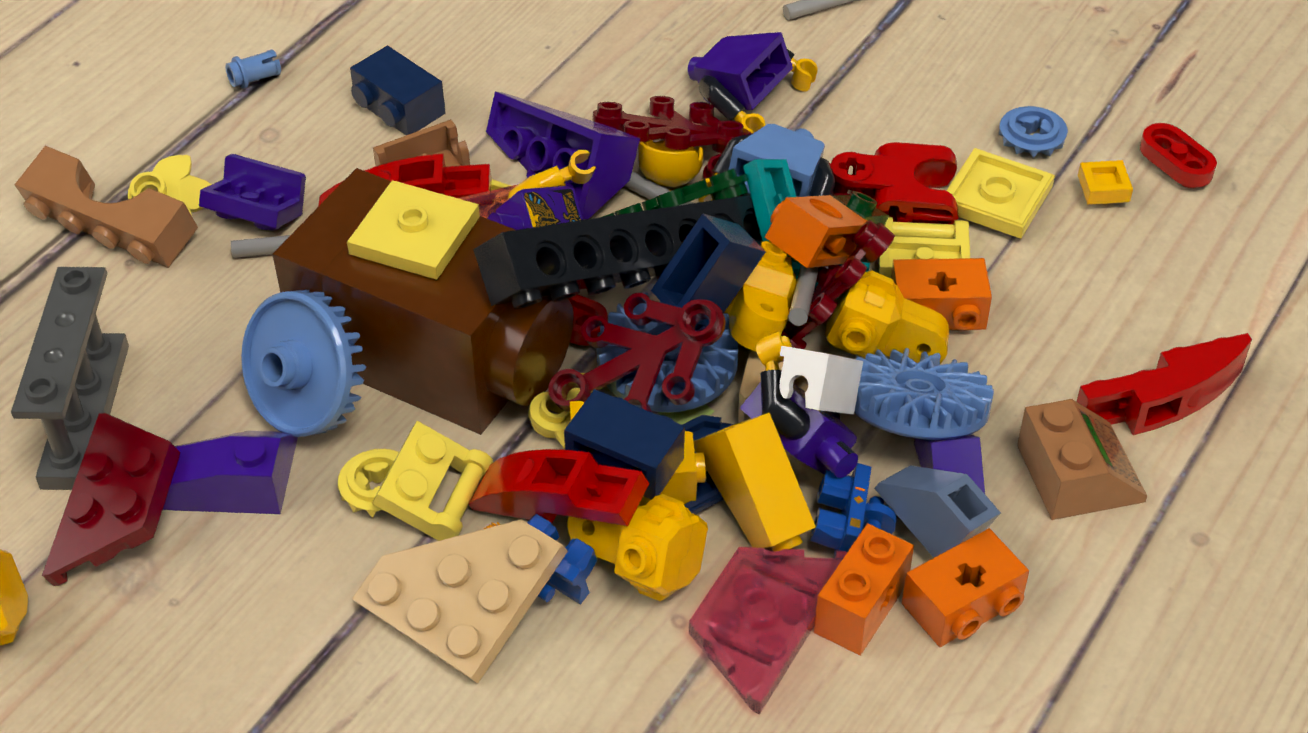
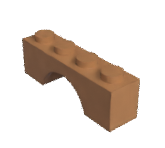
M46 145L14 184L25 200L23 203L24 207L34 216L43 220L47 217L55 219L63 227L75 234H80L81 231L90 234L99 243L110 249H114L116 246L123 248L134 258L145 264L153 261L169 268L198 228L184 202L150 188L122 202L102 203L92 200L95 183L81 161Z

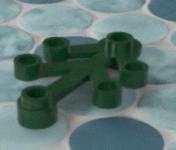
M734 168L709 177L712 184L711 187H708L706 179L644 201L642 206L641 203H637L615 211V215L643 211V209L646 211L679 206L709 194L712 200L737 197L748 193L745 181L748 178L746 174L737 176ZM611 213V214H608V215H605V216H602V217L613 216L614 213Z

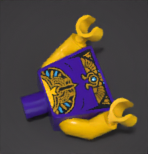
M584 149L578 150L571 156L567 167L559 170L558 166H554L528 177L509 192L508 200L496 209V213H491L487 219L515 230L583 220L574 187L566 186L565 182L571 180L577 184H585L590 181L596 166L588 170H581L576 166V164L586 161L590 152Z

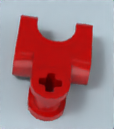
M892 142L881 145L876 150L875 155L843 152L836 155L831 161L830 165L836 180L833 195L847 193L848 190H852V193L857 191L866 194L877 201L876 208L892 217L893 222L954 224V220L959 218L958 205L954 196L946 190L932 189L947 186L957 171L956 156L946 146ZM849 166H853L852 175L848 174Z

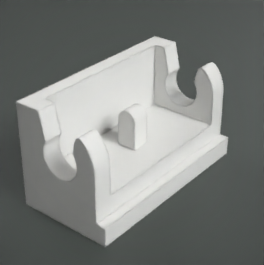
M781 346L780 356L784 357L779 388L783 398H791L794 391V380L799 376H804L808 381V389L805 392L806 408L854 415L863 361Z

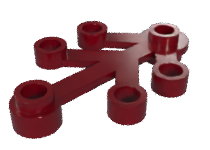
M653 96L650 98L649 114L660 119L627 114L622 111L620 103L609 101L598 103L597 110L593 111L592 118L594 122L613 127L640 138L639 142L645 143L649 140L664 139V146L673 150H685L689 147L712 145V149L715 152L722 154L732 138L751 134L750 131L744 129V125L740 122L720 121L715 118L714 106L706 102L691 103L688 120L674 111L675 100L668 96Z
M868 220L858 229L852 238V242L857 245L856 249L842 266L838 264L819 267L816 280L818 284L813 293L807 322L797 326L788 320L781 336L789 338L792 348L803 350L806 348L807 343L802 338L830 317L837 306L834 300L844 291L854 286L864 275L867 266L860 260L864 257L869 263H872L890 246L895 235L881 222L875 224Z
M644 293L630 295L624 303V312L633 324L643 326L653 320L672 327L658 335H652L608 323L604 317L599 315L587 318L582 324L581 334L593 348H603L610 344L629 350L583 375L574 369H564L557 372L550 380L548 386L550 398L560 409L570 412V401L585 402L594 389L599 390L637 370L629 394L624 399L632 405H641L642 409L651 412L648 400L665 355L681 346L673 373L667 375L663 380L662 391L668 400L675 405L688 403L695 394V387L691 378L703 347L717 342L725 330L726 321L722 310L714 302L703 299L692 300L680 308L653 301ZM638 304H647V308L642 314H633V310ZM700 320H709V325L705 329L695 331V326ZM604 326V331L599 337L591 338V332L594 328ZM676 383H686L682 393L678 395L671 394L672 387ZM580 388L579 394L574 399L567 400V394L571 389Z

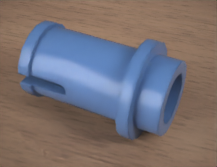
M271 49L240 59L238 56L233 57L231 62L225 65L230 84L233 87L240 86L244 89L248 87L250 82L273 75H280L279 59L274 61L272 59L277 57L276 52Z

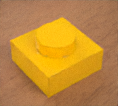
M1123 160L1080 163L1078 178L1087 205L1131 201L1133 187Z

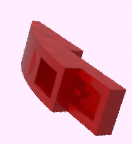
M444 153L396 160L365 170L389 181L401 182L479 204V207L491 206L492 175L490 164L446 167ZM343 181L320 195L318 207Z
M1248 333L1227 338L1220 337L1213 341L1187 347H1175L1169 351L1161 352L1156 369L1141 370L1131 375L1108 380H1096L1089 384L1081 385L1077 402L1110 422L1111 425L1125 422L1133 436L1161 428L1200 410L1231 386L1243 370L1252 338Z
M556 449L528 450L504 456L490 464L468 505L475 511L527 520L538 514L553 523L558 514L628 526L649 482L642 471L598 465L590 452Z

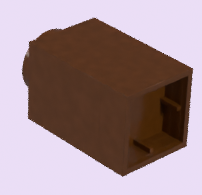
M356 168L272 254L280 292L297 290L324 292L325 296L332 297L329 307L342 306L345 308L344 316L351 318L350 322L342 326L345 333L357 332L360 334V338L354 345L362 346L363 350L353 353L351 356L352 365L364 364L366 366L364 371L357 372L364 379V385L481 435L509 400L522 406L530 405L536 395L548 389L550 380L559 371L571 340L574 321L572 304L569 299L552 302L549 295L542 297L543 300L522 309H514L512 302L491 306L473 249L501 232L513 231L515 229L482 216L479 217L437 280L350 255L347 241L391 183L387 179Z

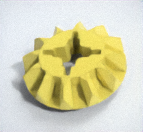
M391 449L368 450L354 456L343 466L338 476V488L341 500L349 503L353 513L366 510L373 518L377 511L382 510L372 504L381 486L371 490L369 482L380 483L385 479L399 453L398 451Z

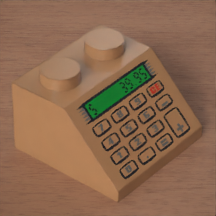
M1073 399L1025 407L1017 447L1052 520L1146 502L1147 494L1110 422Z

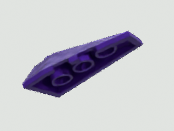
M497 91L494 93L486 129L487 134L510 159L518 160L528 171L526 174L527 178L554 166H558L559 170L567 167L574 152L583 149L589 151L588 159L581 164H576V166L581 170H588L596 166L590 181L585 184H577L571 180L565 182L566 186L574 187L583 219H589L630 181L640 138L613 127Z
M244 431L176 445L175 447L179 450L180 456L163 510L281 514L298 437L289 433L275 431Z

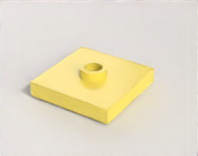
M974 148L947 191L954 196L957 202L958 216L960 218L1022 239L1052 189L1055 175Z
M392 180L347 241L349 254L437 280L479 219V204Z

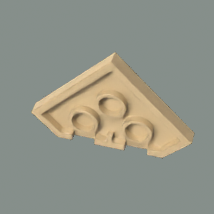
M521 519L383 555L355 593L352 600L478 684L568 550L558 541Z

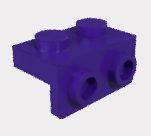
M230 154L225 157L223 180L200 190L199 207L216 211V215L221 218H241L254 222V226L259 229L277 230L282 225L303 214L306 176L301 172Z

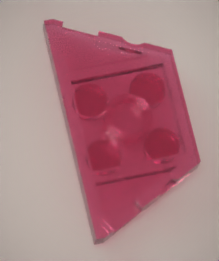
M738 547L689 620V635L753 712L757 714L762 712L814 628L817 596L847 554L846 551H836L835 559L807 558L804 557V550L782 549L774 552L764 548Z

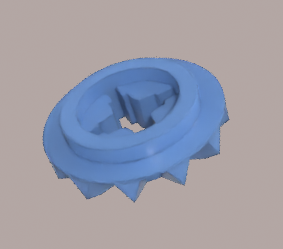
M1024 106L1010 110L1002 117L999 126V135L1003 137L1004 146L1014 147L1016 154L1028 152L1033 158L1040 152L1046 156H1051L1054 149H1062L1068 133L1066 123L1059 115L1048 109L1035 106ZM1038 128L1040 129L1039 133L1029 135L1033 131L1036 132Z

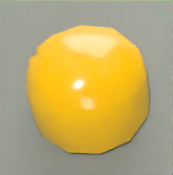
M653 140L645 143L639 142V168L646 179L658 185L678 187L693 180L700 172L703 165V148L698 147V151L694 147H689L685 150H673L664 146V140L653 142Z

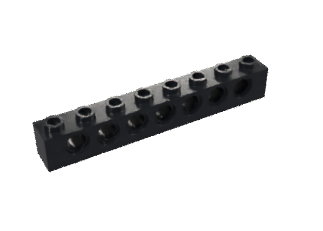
M751 195L501 232L474 248L473 251L491 306L512 302L514 309H522L541 302L544 296L550 295L552 302H559L580 294L582 289H587L588 295H596L615 288L616 283L622 282L624 289H629L649 282L653 276H656L658 280L702 214L739 224L760 246L763 240Z

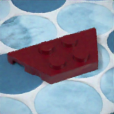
M99 413L42 576L51 585L59 586L68 581L67 571L87 561H90L97 567L113 559L119 552L125 549H133L154 538L180 456L179 450L164 438L107 413Z

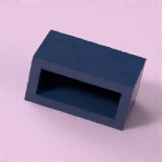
M388 45L350 67L352 79L351 93L356 103L362 108L369 109L382 118L388 126L395 127L405 135L419 131L446 114L442 81Z
M702 214L651 289V292L661 303L680 308L692 300H709L717 304L724 313L766 251L739 224ZM700 320L697 324L708 326L709 320Z
M594 389L564 430L565 450L590 452L598 465L642 471L649 482L643 496L653 499L656 495L661 494L684 459L685 426L674 422L667 416L657 415L632 405L623 398L613 397Z

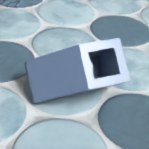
M910 465L879 482L874 488L933 558L987 530L1001 514L967 474Z

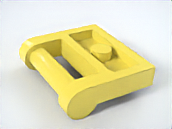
M888 217L885 227L895 237L887 250L878 258V273L891 278L893 260L970 258L968 221L954 220V224L893 222V218Z
M416 421L372 504L438 541L459 536L463 527L461 519L480 480L484 477L490 464L493 463V459L481 450H468L430 427ZM449 466L462 474L443 512L437 513L428 507Z

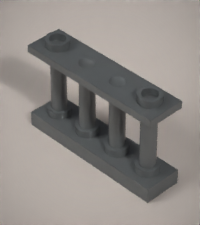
M57 267L11 410L13 419H41L47 435V441L36 474L40 490H72L98 414L107 413L110 415L129 344L125 333H102L96 311L107 278L106 267Z

